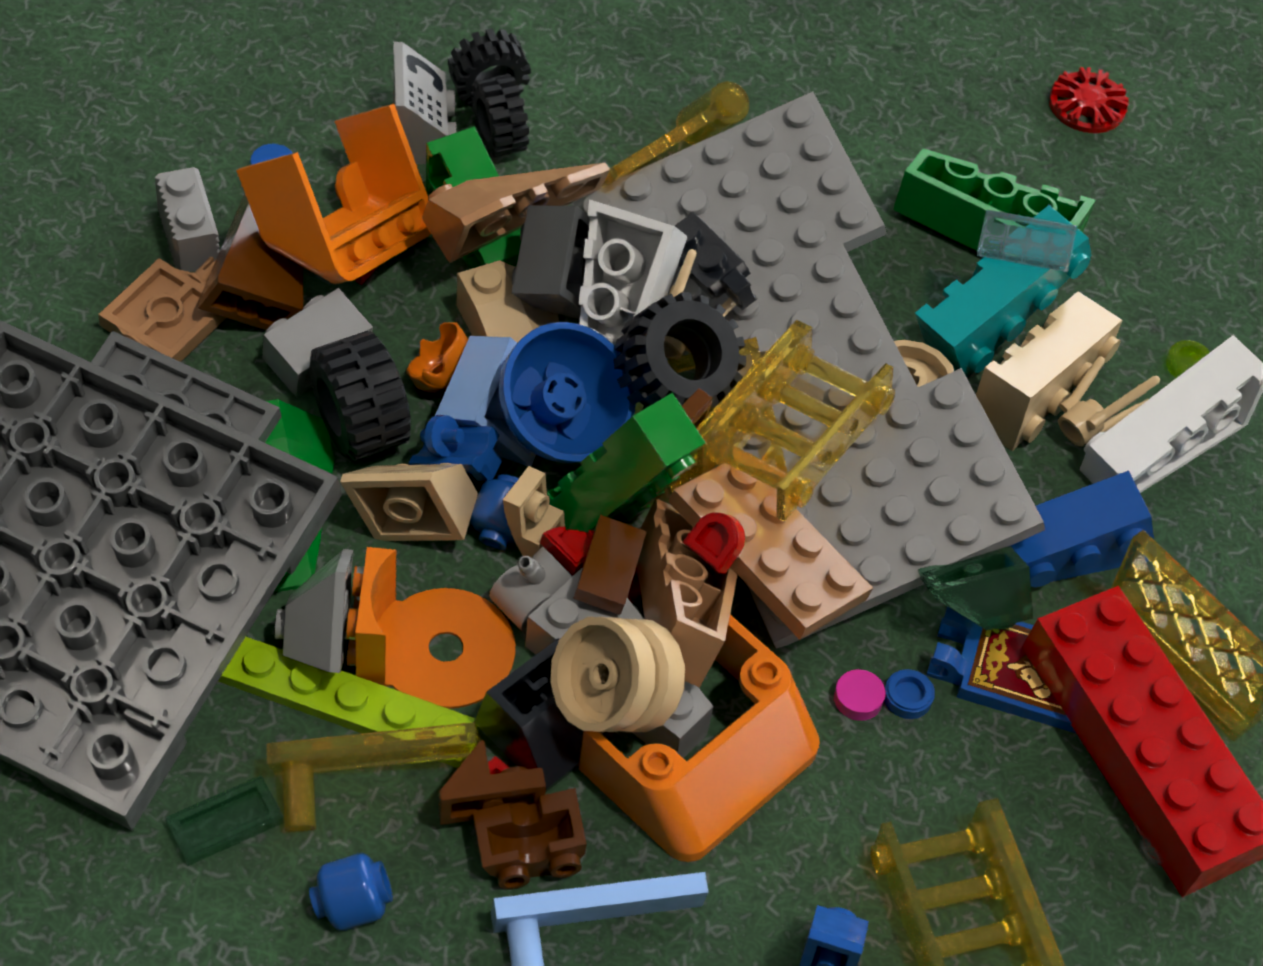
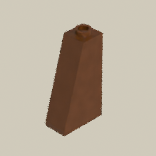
M244 195L198 301V309L267 330L277 320L282 318L288 320L303 310V267L270 249L265 244L259 234L258 226L247 197Z

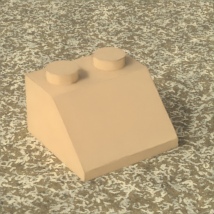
M462 464L371 466L342 474L340 480L341 485L374 539L382 541L464 540L478 495Z

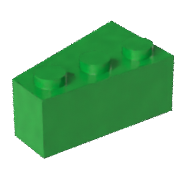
M475 126L426 143L425 190L428 197L433 191L446 184H451L455 187L467 180L499 176ZM521 228L462 258L470 269L499 260L516 267L521 245Z

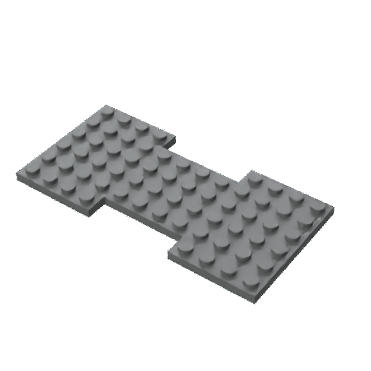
M810 92L607 183L601 189L571 203L572 206H577L588 214L590 199L673 226L694 212L744 260L751 274L746 279L751 283L750 288L757 300L744 310H741L736 305L725 316L727 321L733 318L739 326L734 330L736 337H743L745 347L739 350V354L746 356V367L737 371L743 376L740 385L733 388L732 391L734 393L727 400L717 405L716 408L738 455L743 454L873 587L866 601L809 635L1045 530L1041 515L962 368L917 387L847 253L887 235L885 225L814 92ZM677 266L669 292L677 280L681 269L679 266ZM690 277L688 278L683 292H690L692 300L699 295L710 298ZM724 293L718 298H710L709 306L714 307L718 303L722 305L729 297ZM747 585L775 648L787 646L798 641L799 639Z

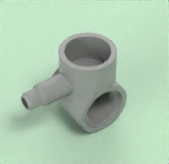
M541 547L532 557L522 556L518 560V565L511 567L498 578L490 591V599L523 633H526L528 616L572 576L544 547Z

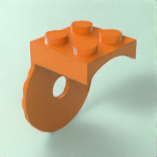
M367 547L364 567L355 566L352 588V596H355L354 607L349 609L346 638L349 639L347 666H356V676L383 686H392L397 691L448 709L465 707L482 701L489 689L510 674L514 664L516 651L515 637L504 614L487 599L472 592L453 588L426 590L416 593L403 601L396 600L397 550ZM440 634H452L461 640L463 652L457 659L452 661L437 660L429 651L431 640Z

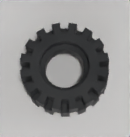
M493 28L486 29L485 36H480L477 31L471 34L473 37L472 41L469 42L464 38L459 42L461 49L454 47L451 51L452 58H448L447 63L449 73L462 101L466 100L467 105L471 107L474 104L471 99V92H473L471 87L474 81L511 74V77H514L516 80V85L520 88V94L524 91L522 84L528 85L530 81L528 74H531V68L522 46L513 33L508 35L506 30L499 29L495 35ZM496 66L495 68H493V69H491V70L482 72L483 70H485V69H487V68H489V67Z
M505 74L474 81L471 87L473 90L471 92V99L474 102L472 104V112L475 113V126H478V134L482 138L489 156L495 158L527 150V145H529V138L527 136L529 135V127L526 125L528 116L527 113H524L523 106H525L523 98H520L521 91L519 86L516 85L514 77H511V74Z

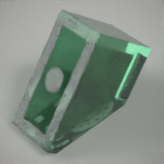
M1011 546L949 565H932L918 569L921 581L936 600L986 630L1007 629L1018 622L1033 619L1029 566Z

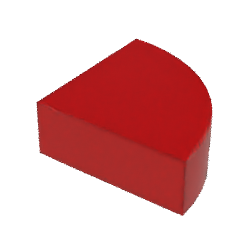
M565 526L555 527L542 534L540 544L573 576L584 565L594 531L589 530L587 533L579 530H566Z

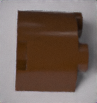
M575 788L539 796V800L536 803L526 807H514L507 803L473 811L482 866L489 875L498 878L501 888L518 889L527 885L532 877L552 875L556 878H566L577 874L581 870L580 859L586 852L587 843Z

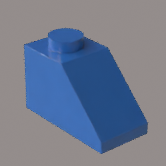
M817 905L799 966H857L864 947L869 921L857 918L854 913L844 908H825Z

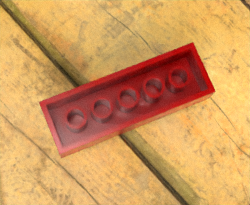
M1119 585L1038 618L1022 646L1023 651L1067 715L1071 726L1182 898L1262 860V798Z

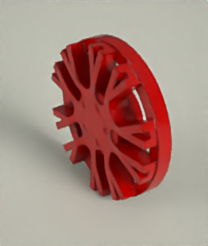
M1080 67L1078 72L1068 74L1065 71L1062 75L1060 74L1051 89L1049 103L1052 112L1063 124L1085 133H1104L1113 130L1122 123L1127 112L1129 98L1125 96L1127 91L1123 88L1124 85L1122 83L1117 85L1108 78L1110 73L1106 72L1103 74V70L1099 69L1096 74L1090 72V67H1087L1086 70L1084 67ZM1057 96L1068 98V100L1058 101ZM1109 107L1120 109V111L1117 113ZM1071 109H1074V110H1073L1072 112H1070L1069 114L1065 113V112H1067V111H1069V110H1071ZM1080 115L1092 117L1093 124L1079 121Z

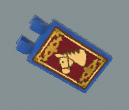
M948 603L937 636L964 644L963 650L960 654L955 648L937 642L926 676L959 685L956 698L1076 733L1067 715L1022 649L1034 625L981 609L977 622L962 615Z

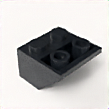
M559 638L489 689L484 696L474 721L517 767H525L527 769L543 768L546 784L545 793L579 767L584 732L567 721L556 705L551 686V664L560 640ZM600 732L608 741L616 735V732Z

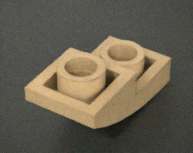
M530 466L527 467L504 497L503 505L507 523L523 556L532 557L543 547L540 544L542 534L552 528L565 526L563 510L549 505L550 498L547 495L545 473Z

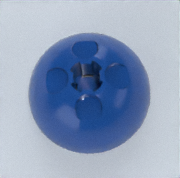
M549 323L526 334L513 347L506 358L499 380L498 395L501 412L514 437L532 453L558 463H580L589 454L603 446L602 443L635 414L636 404L632 405L627 399L632 392L627 386L620 388L617 379L622 376V371L614 369L613 359L621 353L615 350V346L603 335L589 327L576 323Z

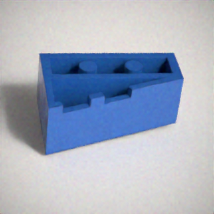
M1129 470L1036 505L1044 521L1045 530L1002 549L1018 588L1029 586L1041 587L1053 581L1156 560L1152 517Z

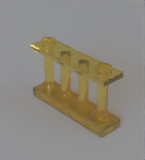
M796 320L696 428L706 443L693 455L697 463L688 469L689 472L701 476L712 470L717 464L722 465L726 463L776 489V518L784 522L797 507L803 508L809 502L814 493L815 486L878 414L884 415L890 409L896 393L895 389L892 388L893 366L885 363L868 382L815 356V351L812 349L813 327L799 320ZM809 373L855 396V398L843 411H840L789 384L798 374ZM781 402L828 426V428L814 442L762 414L771 404L775 405ZM753 432L802 458L786 473L734 445L744 434L748 435Z
M998 798L978 802L967 830L904 844L899 843L892 822L881 823L875 844L870 849L872 865L878 876L885 875L918 966H945L943 957L1007 942L1012 947L1018 946L1024 962L1022 966H1065ZM972 850L975 854L981 853L987 867L985 875L917 890L907 864ZM990 896L993 900H1000L1005 913L1003 922L934 937L925 910Z

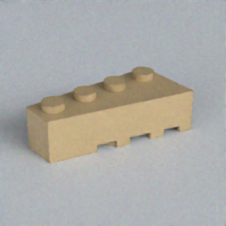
M1078 291L1048 316L1043 328L1039 325L1033 327L1028 332L1021 346L1014 343L1006 349L1002 356L1004 360L1001 364L993 360L984 368L976 396L1002 445L1013 451L1023 440L1031 443L1042 430L1045 424L1044 418L1049 413L1056 416L1061 412L1059 405L1071 395L1069 391L1074 386L1077 387L1095 360L1102 356L1105 358V363H1107L1117 351L1121 341L1116 336L1122 319Z

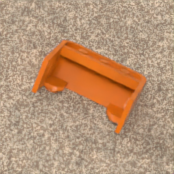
M394 104L334 121L350 163L340 168L335 182V191L343 207L325 217L321 215L298 152L236 170L257 223L259 234L270 249L333 284H340L359 278L431 234L422 220L428 202V195Z
M732 615L729 617L725 642L715 660L739 681L742 691L755 705L692 758L686 761L674 749L663 744L643 746L629 758H626L600 732H583L579 770L674 859L683 862L697 861L715 848L815 760L820 744L817 730L788 666Z

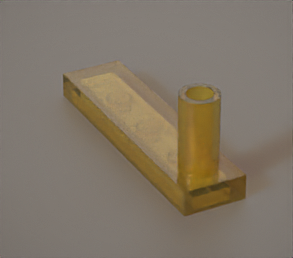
M475 722L266 743L267 764L276 776H282L285 831L300 832L316 829L314 773L467 758L480 742V735Z

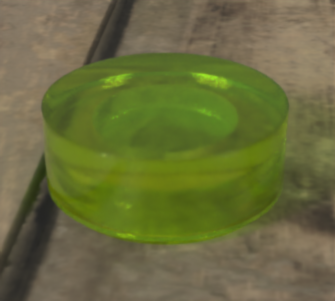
M1178 341L1171 346L1166 357L1167 369L1177 378L1208 355L1210 351L1196 341Z

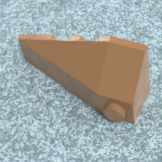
M605 162L467 180L455 187L451 184H446L429 195L422 220L448 262L451 263L520 229L525 222L528 205L567 206L601 189L610 169Z

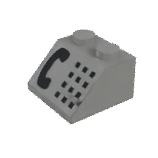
M394 42L393 104L396 107L416 164H426V143L456 133V122H448L447 117H454L455 115L454 90H446L444 71L405 43Z

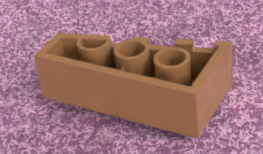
M656 498L640 528L647 532L636 566L645 620H652L668 629L680 646L685 664V681L700 687L725 642L737 573L731 567L726 574L718 573L685 545L683 541L693 527L672 505Z

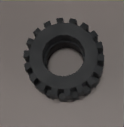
M681 292L675 297L672 294L662 297L626 323L621 330L624 335L616 340L614 348L621 352V354L614 358L613 361L614 369L622 371V376L617 379L620 388L627 386L632 392L627 397L632 405L640 402L644 405L642 409L644 410L673 393L682 406L700 388L713 398L712 409L727 400L734 393L732 389L739 386L743 378L737 371L746 367V356L739 354V350L745 347L743 337H736L734 330L739 327L735 320L732 318L727 321L723 316L726 309L719 303L714 307L709 306L710 298L699 295L692 300L690 292ZM665 336L678 339L690 350L695 362V376L693 380L678 375L668 364L664 353Z
M367 330L312 349L310 356V378L314 396L330 437L336 447L349 461H357L407 443L410 439L411 415L406 392L390 353L373 332Z

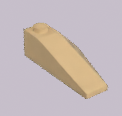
M499 260L457 273L456 306L472 336L511 337L518 343L532 330L549 323L559 322L558 314L533 308L512 294V273L515 267Z

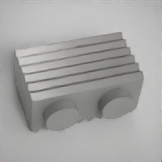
M191 167L157 174L155 177L158 211L175 268L191 272L196 271L209 257H213L215 261L220 252L219 234L199 169Z

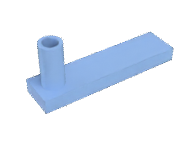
M705 872L494 898L491 910L494 933L507 931L511 966H544L539 927L702 907L708 895Z

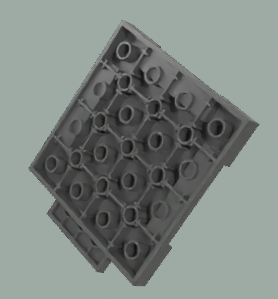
M0 320L1 760L39 778L44 787L131 831L134 829L187 744L184 734L286 572L291 575L293 574L342 496L337 476L265 443L282 417L279 407L114 331L108 336L93 360L89 362Z

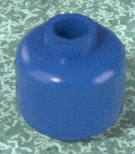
M502 474L497 479L484 482L477 496L470 519L472 527L480 533L479 541L499 550H505L507 544L517 545L507 523L503 505L504 497L519 479L515 476Z
M357 853L325 863L318 870L317 886L309 889L312 907L317 918L327 917L330 924L339 931H345L381 919L386 910V903L393 901L390 881L381 861L373 862L365 853Z

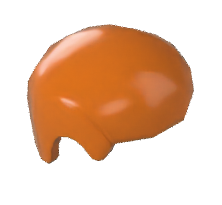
M444 322L440 324L439 330L441 335L438 340L428 341L422 339L420 341L419 356L410 362L406 372L414 385L423 392L433 394L445 392L468 341L467 336L457 322Z

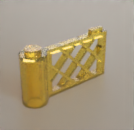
M724 81L718 83L679 112L675 129L611 167L602 187L606 188L621 177L632 173L683 140L694 145L735 126L747 116L749 111V98L746 91L734 82Z

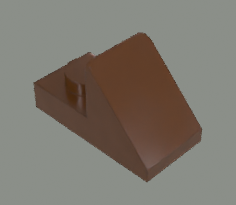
M481 740L440 790V825L474 820L473 811L507 803L514 807H526L536 803L539 800V796L545 795L546 784L543 768L511 767L499 774L490 775L484 740Z

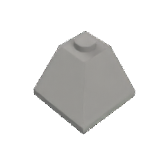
M343 549L290 594L285 609H277L275 639L284 640L283 656L328 672L340 673L348 646L346 632L351 599L353 550Z

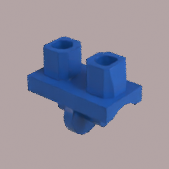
M436 415L428 421L426 428L422 429L420 438L424 442L423 448L418 454L411 457L409 464H462L466 473H470L477 481L486 482L494 478L502 463V459L493 449L500 435L493 426H459L456 420L449 415Z

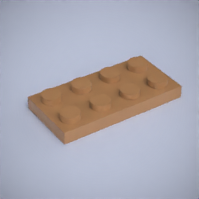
M743 454L674 489L669 499V503L692 527L703 516L714 512L731 515L741 523L745 532V544L742 552L731 565V568L799 640L866 601L873 590V587Z

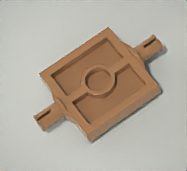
M209 257L195 272L191 273L176 269L160 258L157 259L98 314L100 326L110 333L112 331L181 362L226 319V317L198 309V301L215 264L214 258Z

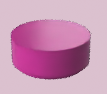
M851 670L844 673L839 678L834 692V702L837 709L844 716L858 721L875 717L880 712L885 699V687L882 681L875 674L866 670Z

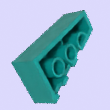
M1050 205L1023 225L1024 227H1030L1022 263L1001 259L1002 254L1000 259L985 256L977 262L976 269L970 280L965 284H961L956 279L943 290V295L946 298L933 309L926 303L915 312L925 344L940 351L953 365L954 371L962 368L965 376L968 377L973 372L979 373L984 370L992 361L994 351L1006 340L1010 342L1018 337L1026 326V320L1037 309L1044 310L1056 298L1058 289L1069 278L1075 279L1080 276L1088 267L1090 257L1092 256L1089 238ZM1021 227L1009 239L1022 242L1026 239L1027 231ZM1031 228L1052 231L1051 238L1053 232L1074 235L1067 271L1045 267L1048 252L1053 250L1049 249L1051 238L1044 267L1023 263L1026 248L1031 246L1027 245ZM1035 230L1031 233L1030 241L1033 245L1044 246L1048 243L1049 235L1044 231ZM1058 234L1053 237L1052 245L1055 249L1066 250L1070 248L1071 239L1069 236ZM1010 244L1005 247L1004 256L1007 259L1018 260L1022 257L1023 249L1020 246ZM1032 248L1027 251L1026 259L1029 263L1041 264L1044 262L1045 253L1040 249ZM1056 252L1050 254L1048 263L1051 267L1063 268L1066 266L1067 257L1065 254ZM988 253L987 255L996 256V255H998V254H997V253H992V254Z

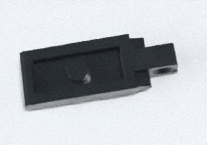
M692 212L674 225L688 236L678 266L681 268L690 249L695 250L696 257L689 277L711 299L718 298L725 293L741 310H744L757 300L750 288L751 283L746 279L751 273L744 260L699 216Z

